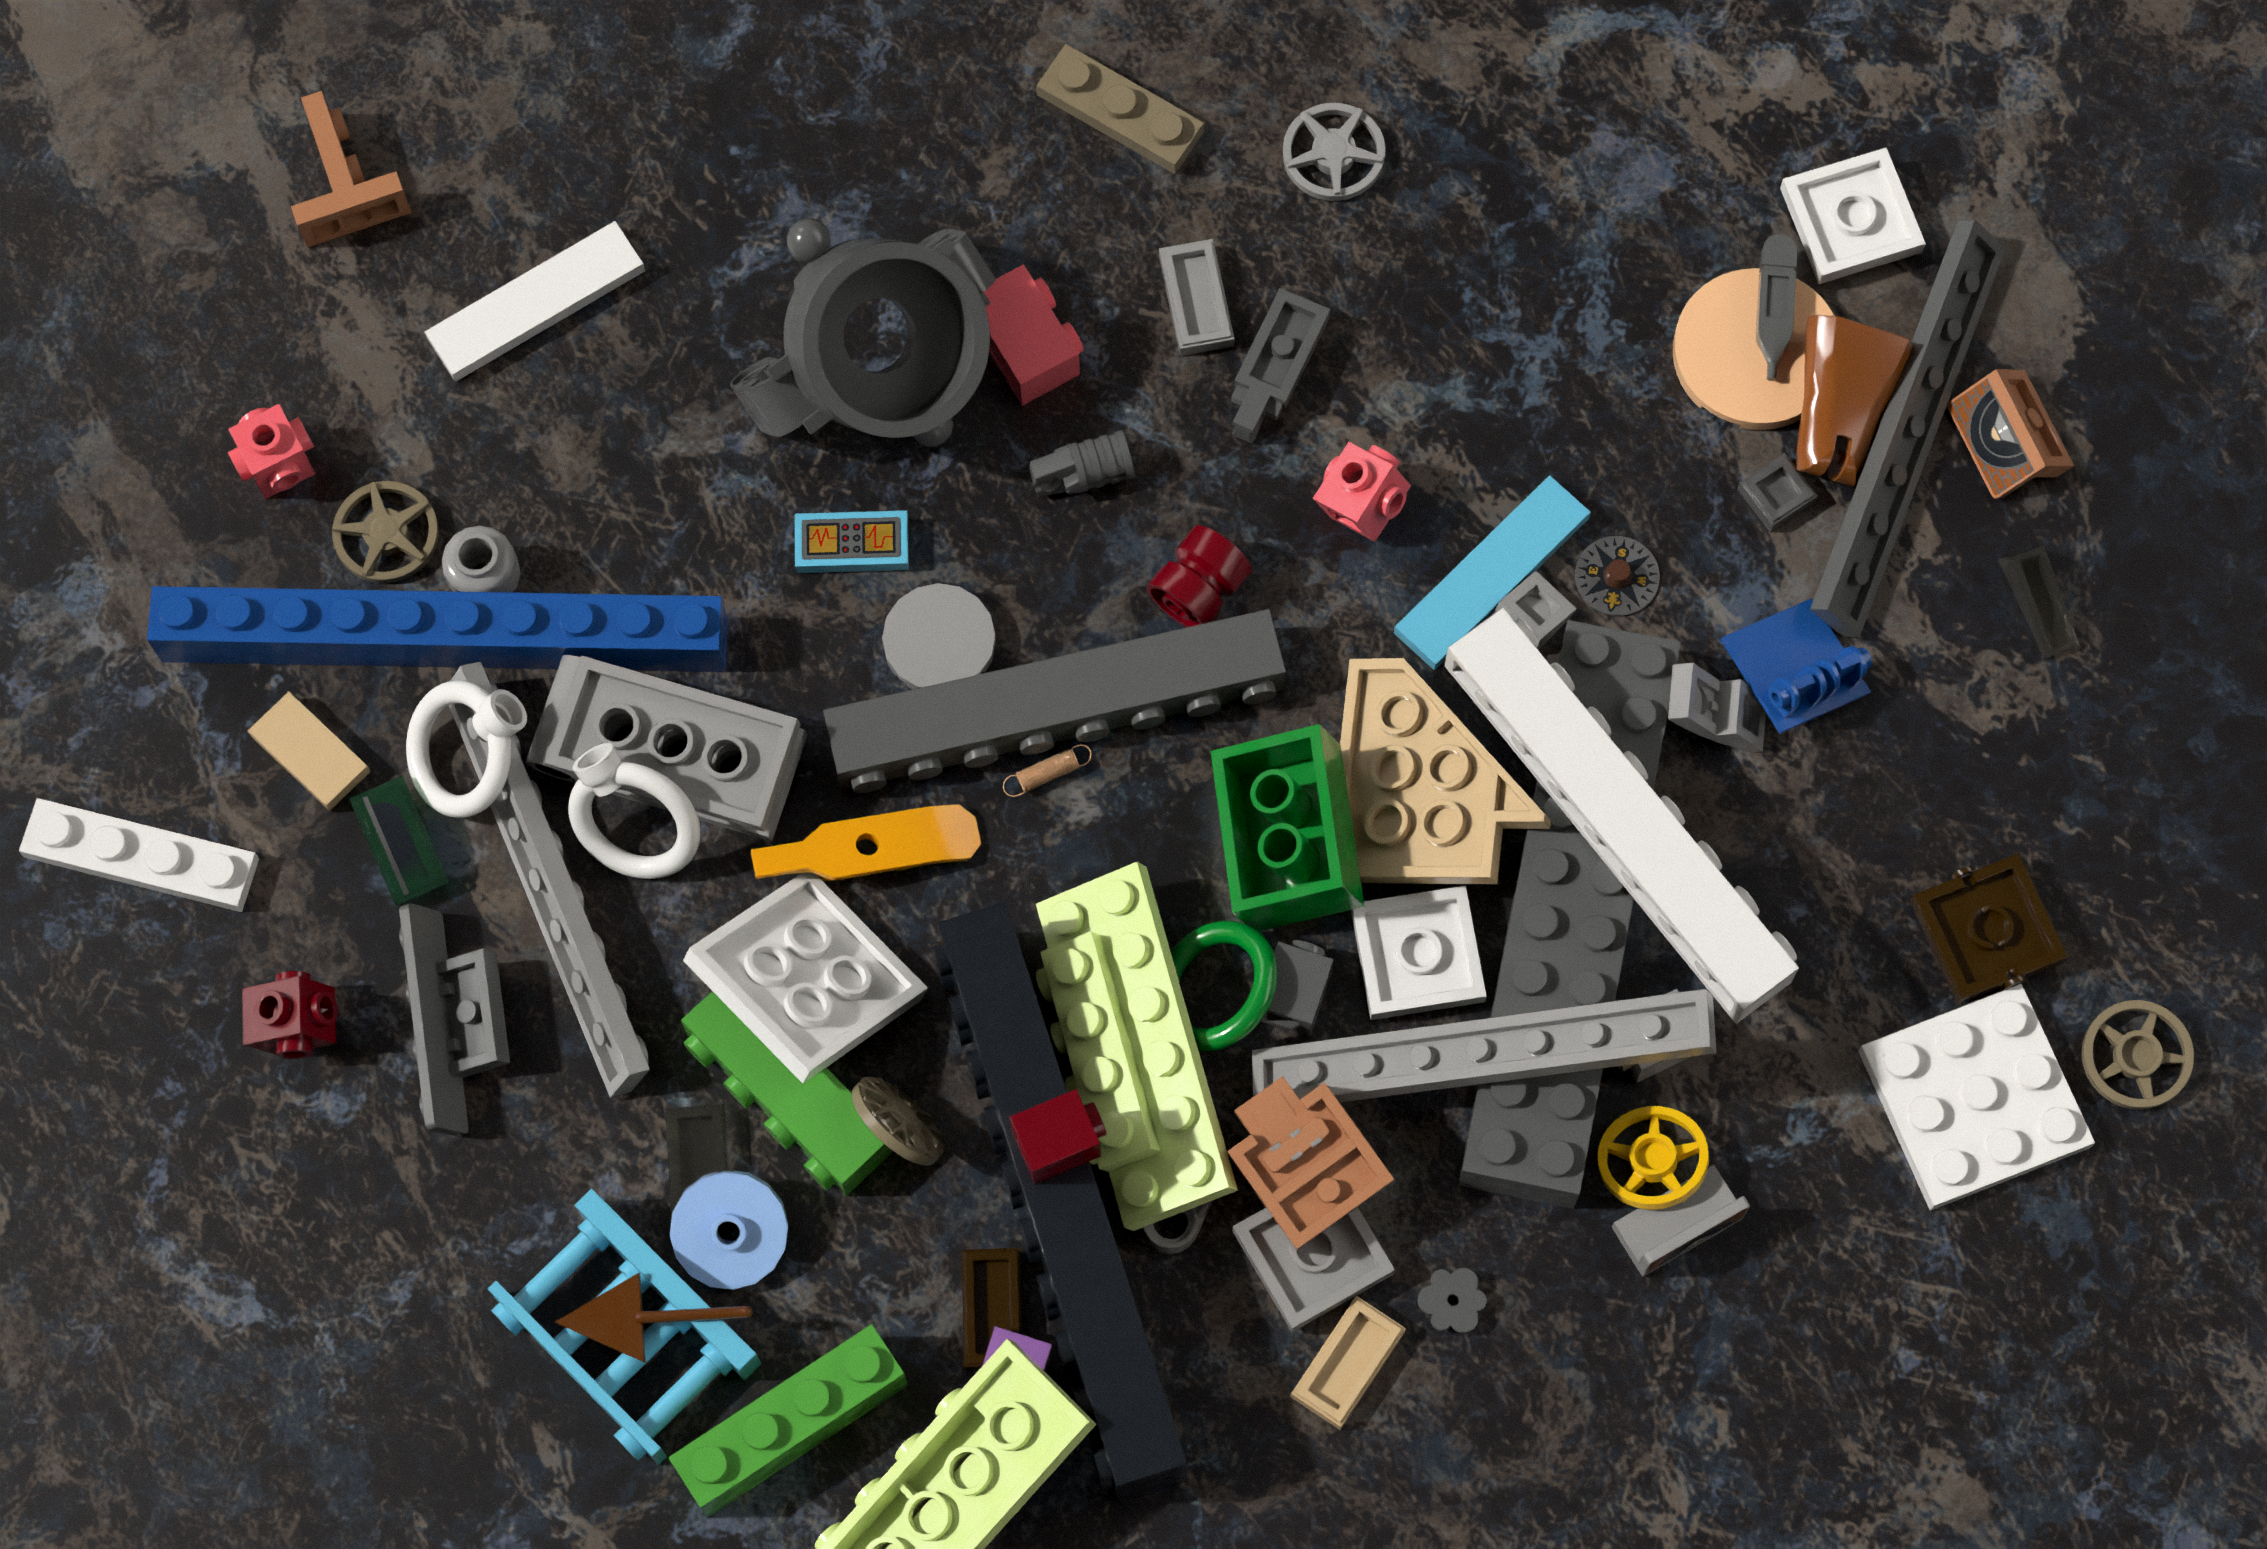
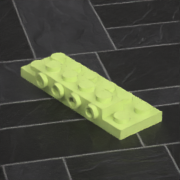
M1135 862L1036 903L1048 949L1040 952L1044 968L1036 972L1037 984L1043 997L1048 1002L1054 1001L1059 1021L1051 1024V1035L1058 1051L1063 1056H1069L1073 1075L1065 1080L1066 1091L1070 1092L1077 1089L1083 1105L1094 1102L1105 1126L1107 1135L1098 1138L1101 1157L1089 1162L1093 1165L1098 1164L1099 1169L1109 1172L1124 1228L1135 1231L1238 1191L1147 867L1139 862Z
M1006 1339L962 1389L957 1388L942 1399L935 1410L937 1417L922 1434L916 1433L900 1446L895 1454L897 1462L882 1478H876L862 1488L855 1498L857 1506L842 1523L837 1522L828 1527L819 1536L814 1547L815 1549H985L1094 1428L1096 1423L1016 1342Z

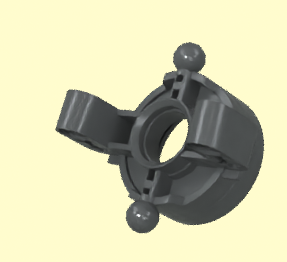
M804 218L794 223L787 235L789 252L796 260L808 264L794 280L795 291L790 299L784 322L785 355L780 359L767 357L759 360L743 370L730 383L731 388L761 432L775 437L786 435L801 425L805 426L809 434H813L830 420H833L846 427L880 437L899 438L913 436L919 444L926 447H937L945 443L952 435V417L967 404L981 382L986 369L990 348V328L985 308L990 304V301L984 292L995 282L996 278L966 232L949 228L942 229L918 244L880 238L848 240L830 247L831 237L829 231L821 221L814 218ZM873 298H884L891 301L902 312L907 324V341L902 355L893 365L880 371H865L860 369L849 358L844 346V328L849 315L859 304Z

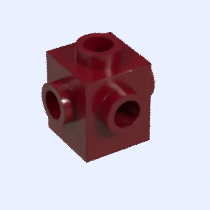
M286 971L276 974L274 982L242 988L244 1046L272 1053L284 1059H302L312 1056L313 1048L336 1044L335 1021L338 1016V1008L335 1000V987L311 980V974L307 972Z

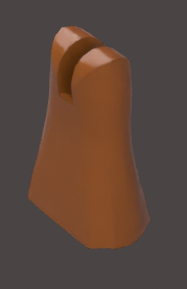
M1810 315L1808 317L1805 336L1804 399L1796 449L1797 471L1821 476L1827 470L1831 481L1847 486H1855L1868 458L1882 414L1912 349L1913 344L1908 338L1839 316Z

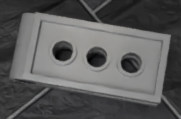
M563 655L525 764L549 776L576 783L579 778L573 771L575 761L591 748L603 743H611L621 757L622 762L636 763L652 768L678 785L691 801L700 821L772 842L808 734L805 729L800 728L801 723L799 720L791 716L582 655L581 657ZM633 724V730L626 739L618 742L613 741L614 735L619 728L624 725ZM679 740H687V746L681 754L675 757H666L667 751L673 743ZM732 756H742L739 766L734 771L720 773V767L726 759ZM622 785L611 793L669 811L656 797L636 787Z

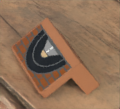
M1995 369L1947 404V408L1993 498L2006 497L2034 477H2058L2074 466L2025 370Z

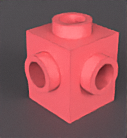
M279 404L269 409L258 408L252 410L240 419L239 424L228 429L237 445V448L228 452L243 482L254 478L265 499L290 489L299 482L315 475L305 454V451L314 447L300 418L297 417L288 422Z
M1348 442L1341 455L1335 457L1327 466L1324 481L1313 499L1331 519L1375 542L1389 519L1396 517L1402 510L1406 501L1407 491L1411 485L1397 470L1400 461L1393 455L1375 445H1372L1366 451Z

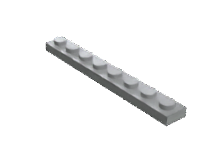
M481 662L460 666L451 681L461 680L474 683L485 689L489 694L498 690L494 682L488 680ZM465 704L449 705L478 778L481 781L488 760V741L482 739L474 729L472 719L476 712ZM515 734L511 736L512 754L507 780L502 791L490 807L610 1098L629 1093L650 1070L647 1048L642 1038L636 1035L626 1013L627 1003L624 992L618 984L614 983L605 962L604 944L600 936L592 931L584 911L582 891L579 885L570 878L563 861L562 843L557 833L551 830L542 810L540 790L537 784L529 779L521 760L520 742Z
M1707 989L1252 1050L1253 1097L1282 1076L1299 1099L1325 1082L1339 1102L1716 1054L1713 996Z

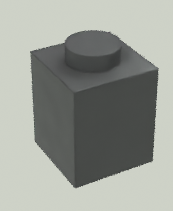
M1293 940L1291 945L1278 941L1274 951L1278 976L1276 990L1272 1003L1261 1022L1310 1038L1332 975L1334 959L1325 957V951L1322 948L1309 942Z

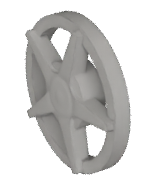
M1343 103L1316 105L1301 112L1291 123L1285 134L1283 163L1286 172L1300 190L1317 199L1341 201L1354 198L1368 190L1376 182L1383 169L1385 160L1383 134L1377 123L1360 108ZM1326 115L1349 117L1340 129H1325L1315 120V118ZM1358 122L1373 137L1377 154L1356 147L1351 135ZM1305 125L1315 138L1312 150L1292 159L1291 146L1298 131ZM1354 162L1374 164L1368 175L1360 182L1346 188H1340L1341 174L1348 171ZM1314 164L1321 172L1331 176L1333 189L1323 188L1309 182L1299 173L1297 168Z

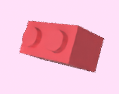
M1023 264L997 278L984 292L990 301V304L985 307L990 328L989 352L1023 406L1079 376V354L1084 349L1073 326L1069 322L1061 325L1052 311L1056 307V303L1049 287L1041 277L1033 280Z

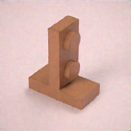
M322 91L301 97L333 191L332 193L291 206L296 224L307 248L412 213L397 171L365 181L356 154L345 156L341 141L350 139V134L340 107L329 110Z

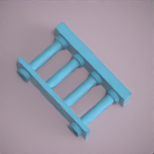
M591 1188L575 1204L576 1209L584 1219L578 1226L581 1232L514 1297L495 1281L488 1290L499 1303L491 1311L515 1336L525 1329L614 1419L621 1429L613 1436L636 1460L639 1461L647 1453L659 1465L667 1456L653 1438L719 1373L726 1376L733 1369L745 1381L761 1365L757 1354L722 1319L653 1323L644 1332L646 1362L622 1353L594 1380L571 1357L588 1337L565 1327L553 1339L530 1314L597 1249L603 1252L609 1245L625 1262L618 1268L621 1274L598 1296L640 1272L641 1293H644L651 1286L666 1301L659 1309L660 1311L710 1308ZM692 1328L707 1343L700 1350L704 1356L635 1422L611 1397L676 1333L680 1331L684 1335Z

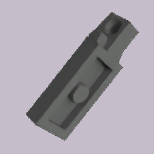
M1279 288L1234 380V392L1231 402L1240 405V408L1233 420L1232 425L1235 426L1232 432L1233 436L1253 443L1265 416L1277 421L1282 410L1285 411L1329 321L1330 308Z

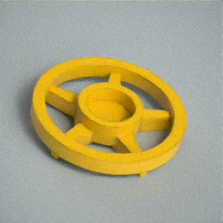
M1662 1106L1637 1108L1617 1118L1603 1134L1598 1148L1599 1171L1607 1189L1622 1203L1648 1210L1669 1208L1687 1201L1703 1183L1709 1166L1707 1141L1700 1127L1690 1117L1678 1110ZM1659 1119L1680 1125L1692 1135L1696 1142L1675 1146L1670 1138L1660 1134ZM1650 1120L1649 1133L1639 1136L1631 1146L1613 1143L1615 1138L1627 1127L1640 1121ZM1608 1153L1627 1160L1631 1164L1633 1174L1624 1187L1615 1181L1608 1169ZM1699 1153V1162L1695 1173L1681 1187L1673 1174L1677 1163ZM1646 1182H1662L1671 1191V1193L1661 1196L1635 1194Z

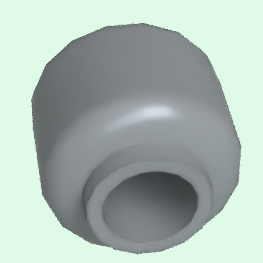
M480 525L468 527L455 534L445 546L442 557L443 573L452 591L513 593L517 588L520 577L517 555L507 537L496 529Z

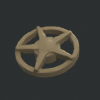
M396 481L371 482L354 491L339 507L332 527L334 548L341 562L357 577L374 583H394L407 579L419 572L433 556L439 538L438 520L430 502L415 488ZM380 494H401L411 498L417 504L397 512L396 510L385 508ZM371 496L373 512L365 518L364 522L345 523L353 508ZM425 512L428 518L429 533L426 544L420 552L408 541L409 528L407 525ZM343 534L364 538L369 548L364 567L359 566L347 555L343 545ZM403 551L414 558L411 563L397 570L387 572L373 571L381 556H391Z
M2129 1000L2114 1004L2105 1009L2091 1023L2083 1040L2082 1062L2090 1083L2105 1099L2124 1108L2144 1110L2167 1103L2184 1088L2193 1069L2194 1049L2186 1027L2171 1011L2152 1002ZM2141 1011L2149 1013L2140 1030L2130 1031L2125 1035L2104 1023L2109 1018L2123 1012ZM2157 1017L2173 1029L2180 1041L2183 1055L2164 1052L2158 1039L2152 1035ZM2098 1031L2114 1046V1062L2100 1073L2097 1072L2093 1060V1043ZM2160 1065H2182L2181 1073L2175 1084L2165 1093L2153 1097L2150 1075ZM2120 1073L2128 1078L2136 1079L2143 1099L2130 1098L2119 1094L2104 1081Z

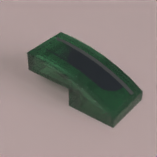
M403 775L349 798L396 906L449 883V879Z

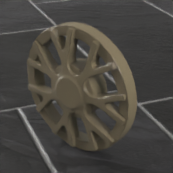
M865 1077L853 1088L851 1097L857 1113L872 1133L891 1150L913 1163L925 1166L934 1164L944 1153L943 1134L931 1120L932 1116L917 1104L918 1101L915 1098L911 1099L896 1084L892 1085L881 1077Z

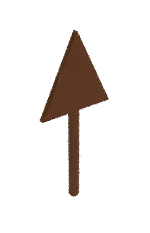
M639 1272L555 1321V1323L635 1359L646 1362L643 1323L749 1318L752 1316L753 1310L749 1306L643 1311Z

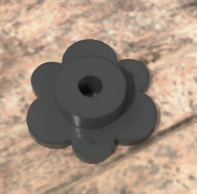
M1459 1268L1450 1274L1444 1269H1439L1432 1274L1431 1285L1424 1287L1419 1292L1417 1302L1421 1311L1432 1315L1431 1325L1434 1329L1445 1331L1451 1326L1458 1333H1469L1476 1327L1478 1323L1477 1312L1485 1308L1487 1297L1482 1291L1477 1290L1478 1278L1472 1270ZM1450 1297L1456 1298L1458 1304L1451 1306L1447 1299Z

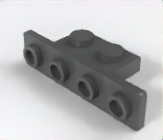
M409 903L399 908L401 921L399 938L404 950L407 971L406 996L411 1006L413 1021V1053L418 1063L421 1088L419 1099L420 1111L424 1117L425 1127L428 1130L459 1136L469 1132L463 1078L510 1064L497 954L495 951L482 948L448 959L442 913L434 909Z

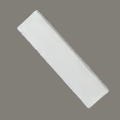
M616 221L424 332L435 352L456 382L645 272L644 264Z

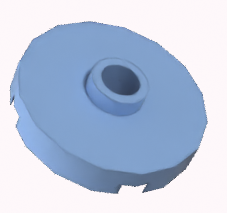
M733 1170V1172L722 1171L703 1175L685 1189L672 1212L670 1239L675 1257L691 1277L709 1287L734 1290L756 1284L774 1270L785 1251L788 1234L787 1215L783 1201L772 1187L749 1172ZM731 1221L739 1227L740 1235L735 1240L726 1241L720 1237L718 1226L723 1222Z

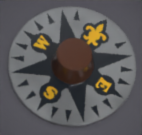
M1609 536L1593 542L1583 551L1576 565L1575 581L1581 597L1594 610L1609 616H1627L1637 613L1652 601L1658 590L1660 573L1656 559L1643 544L1628 537Z

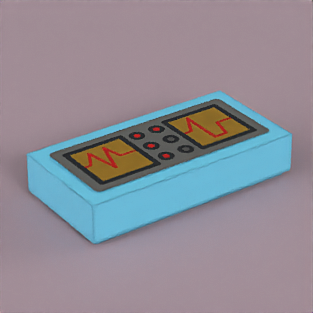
M907 510L795 514L796 573L909 570Z

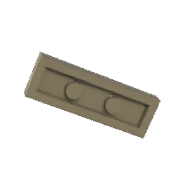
M1067 44L1064 45L1036 85L1037 96L1173 174L1178 171L1204 133V122Z

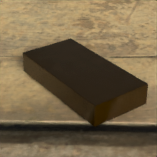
M1021 1248L961 1250L965 1371L979 1370L982 1367L995 1326L1023 1335Z

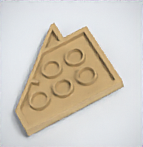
M1404 658L1349 660L1340 745L1361 883L1497 884L1503 829H1550L1551 820Z

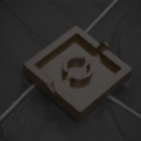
M2019 853L1975 870L1973 865L1959 869L1952 874V880L1916 893L1910 900L1958 1005L2004 987V990H2008L2017 983L2024 984L2027 982V977L2063 964L2068 958ZM1969 873L1968 876L1961 878V876Z

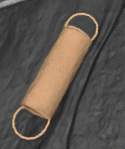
M1082 744L1074 746L1073 748L1078 747V746H1085V747H1087V748L1089 749V751H1090V759H1089L1088 762H1087V763H1089V761L1091 760V756H1092V753H1091L1090 748H1089L1088 746L1082 745ZM1067 749L1022 771L1016 772V775H1010L1009 777L1017 776L1024 792L1015 796L1006 794L1010 797L1022 795L1060 776L1079 769V766H1084L1087 763L1079 765L1073 750Z

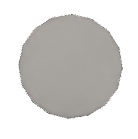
M936 583L917 587L896 602L886 617L882 641L887 664L895 676L897 675L909 688L917 689L985 673L993 661L996 636L991 614L978 597L959 586Z

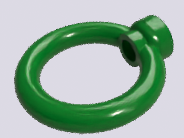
M1228 920L1208 923L1188 933L1170 951L1179 981L1190 962L1201 952L1215 945H1238L1250 955L1253 962V987L1242 1008L1231 1019L1216 1027L1195 1028L1191 1024L1199 1052L1220 1050L1243 1039L1260 1023L1272 1003L1278 977L1275 954L1266 938L1258 930L1247 924Z

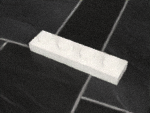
M39 798L36 799L19 848V852L24 858L238 912L243 910L259 862L255 852Z

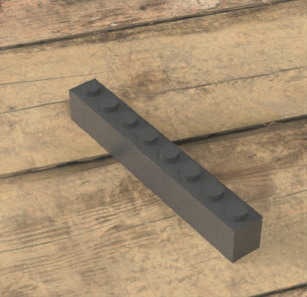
M1270 609L833 707L823 710L841 791L853 788V791L856 793H867L883 788L887 784V780L909 776L911 780H925L941 774L944 767L965 763V766L970 768L982 767L997 761L998 755L1019 750L1024 755L1039 754L1053 748L1054 742L1076 738L1078 742H1092L1108 736L1111 729L1132 725L1133 729L1137 730L1149 729L1164 723L1165 717L1186 712L1190 717L1206 716L1217 712L1221 708V704L1243 700L1245 704L1263 703L1273 699L1277 695L1276 692L1285 690L1286 671Z

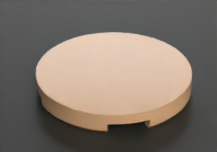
M1759 269L1736 270L1718 276L1703 285L1685 305L1679 317L1673 340V361L1676 374L1687 395L1700 409L1704 407L1717 417L1740 425L1739 428L1772 430L1785 427L1801 419L1804 399L1807 319L1810 315L1834 316V314L1814 289L1796 278L1792 337L1788 348L1777 365V379L1769 381L1767 380V362L1756 342Z

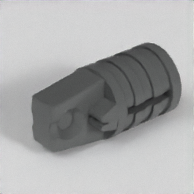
M1122 430L1115 431L1111 435L1098 436L1096 439H1086L1077 444L1076 442L1067 444L1054 450L1055 453L1030 461L1029 465L1032 482L1038 497L1067 492V494L1083 493L1091 488L1097 489L1104 487L1106 484L1119 483L1121 480L1135 479L1130 451Z

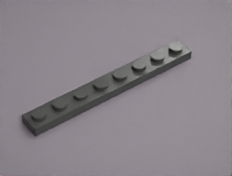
M1975 219L1958 220L1912 339L1911 343L1913 346L1888 402L1810 608L1812 612L1842 637H1860L2005 252V248Z

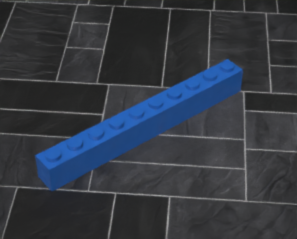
M152 586L147 641L161 662L459 668L462 665L481 662L483 668L558 669L563 655L577 657L582 655L633 671L725 672L728 617L722 596Z

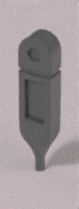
M1784 234L1770 236L1764 242L1760 256L1756 342L1767 362V380L1769 381L1777 379V365L1788 348L1793 333L1798 251L1794 240Z

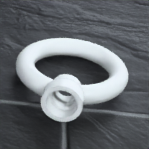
M455 680L434 687L419 702L412 715L407 732V764L415 788L424 801L435 811L449 817L466 818L484 811L498 797L509 774L512 754L511 736L520 731L527 723L525 708L515 695L503 689L495 690L489 694L485 689L474 683ZM454 703L465 704L476 712L472 719L474 729L482 739L488 741V760L484 775L479 784L472 791L464 795L452 794L441 786L433 772L429 755V741L433 724L440 712Z
M611 743L597 745L586 751L575 761L573 771L579 779L570 794L568 803L569 819L579 842L597 861L609 869L626 876L655 879L677 873L693 859L700 841L699 819L687 795L672 780L644 765L622 762L621 757ZM622 785L636 787L653 795L666 806L675 820L677 827L675 844L669 851L656 856L636 855L617 847L601 833L594 822L592 801L595 795L599 797L606 796L616 791Z

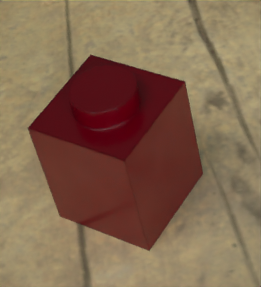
M1077 1089L1009 1117L1012 1133L1034 1184L1101 1157L1098 1138L1107 1135L1105 1126L1095 1103L1090 1102L1083 1105Z

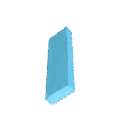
M1549 475L1394 627V634L1435 671L1446 660L1448 647L1488 618L1505 596L1537 571L1589 519L1591 512Z

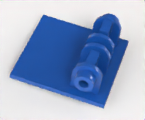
M1812 598L1720 639L1779 734L1862 698L1871 692L1863 680L1867 669L1872 666L1870 653L1863 647L1858 649L1854 646L1843 648L1830 626L1810 610L1813 603Z

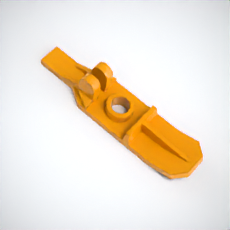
M959 804L941 805L824 823L803 841L751 849V857L756 879L785 874L814 873L823 882L831 880L844 881L846 878L894 870L902 871L912 867L936 863L968 861L981 845V840L974 815ZM861 840H870L876 845L877 851L872 855H863L857 850L856 844Z

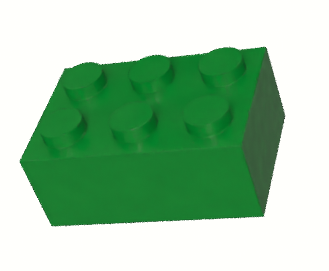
M1320 724L1210 751L1232 913L1243 923L1258 931H1264L1364 907L1341 745Z

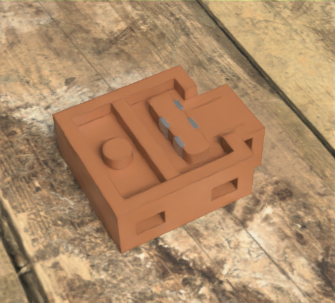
M1282 1076L1234 1110L1235 1115L1250 1135L1228 1150L1227 1153L1296 1251L1394 1181L1392 1175L1325 1082L1299 1099Z

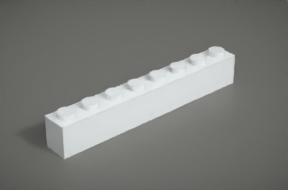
M1502 608L1448 647L1445 667L1736 1024L1792 982L1799 969L1794 962L1797 960V955L1793 947L1779 932L1775 931L1771 934L1757 917L1759 914L1758 906L1750 894L1741 886L1733 888L1719 871L1722 869V864L1713 849L1702 840L1698 843L1694 841L1682 826L1685 824V819L1676 804L1665 795L1659 798L1646 782L1648 774L1639 759L1630 751L1622 753L1609 737L1612 733L1610 726L1602 714L1592 706L1586 709L1573 693L1575 690L1574 683L1565 669L1556 662L1550 665L1537 649L1539 642L1532 629L1520 618L1514 621L1505 609Z

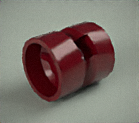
M1196 525L1175 549L1178 562L1169 561L1165 566H1162L1147 584L1146 591L1160 609L1184 627L1209 623L1220 613V607L1223 605L1220 595H1234L1252 572V566L1245 555L1228 539L1206 526Z

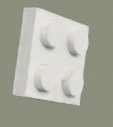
M1887 148L1782 180L1781 192L1818 284L1923 252L1926 243Z
M1466 885L1364 901V907L1351 910L1371 1020L1486 1001L1487 995Z

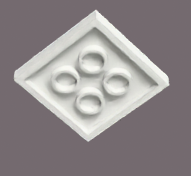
M801 873L689 947L683 960L802 1084L920 1002L928 989L814 873Z
M2022 984L1864 1044L1858 1051L1930 1211L2087 1150L2095 1144Z

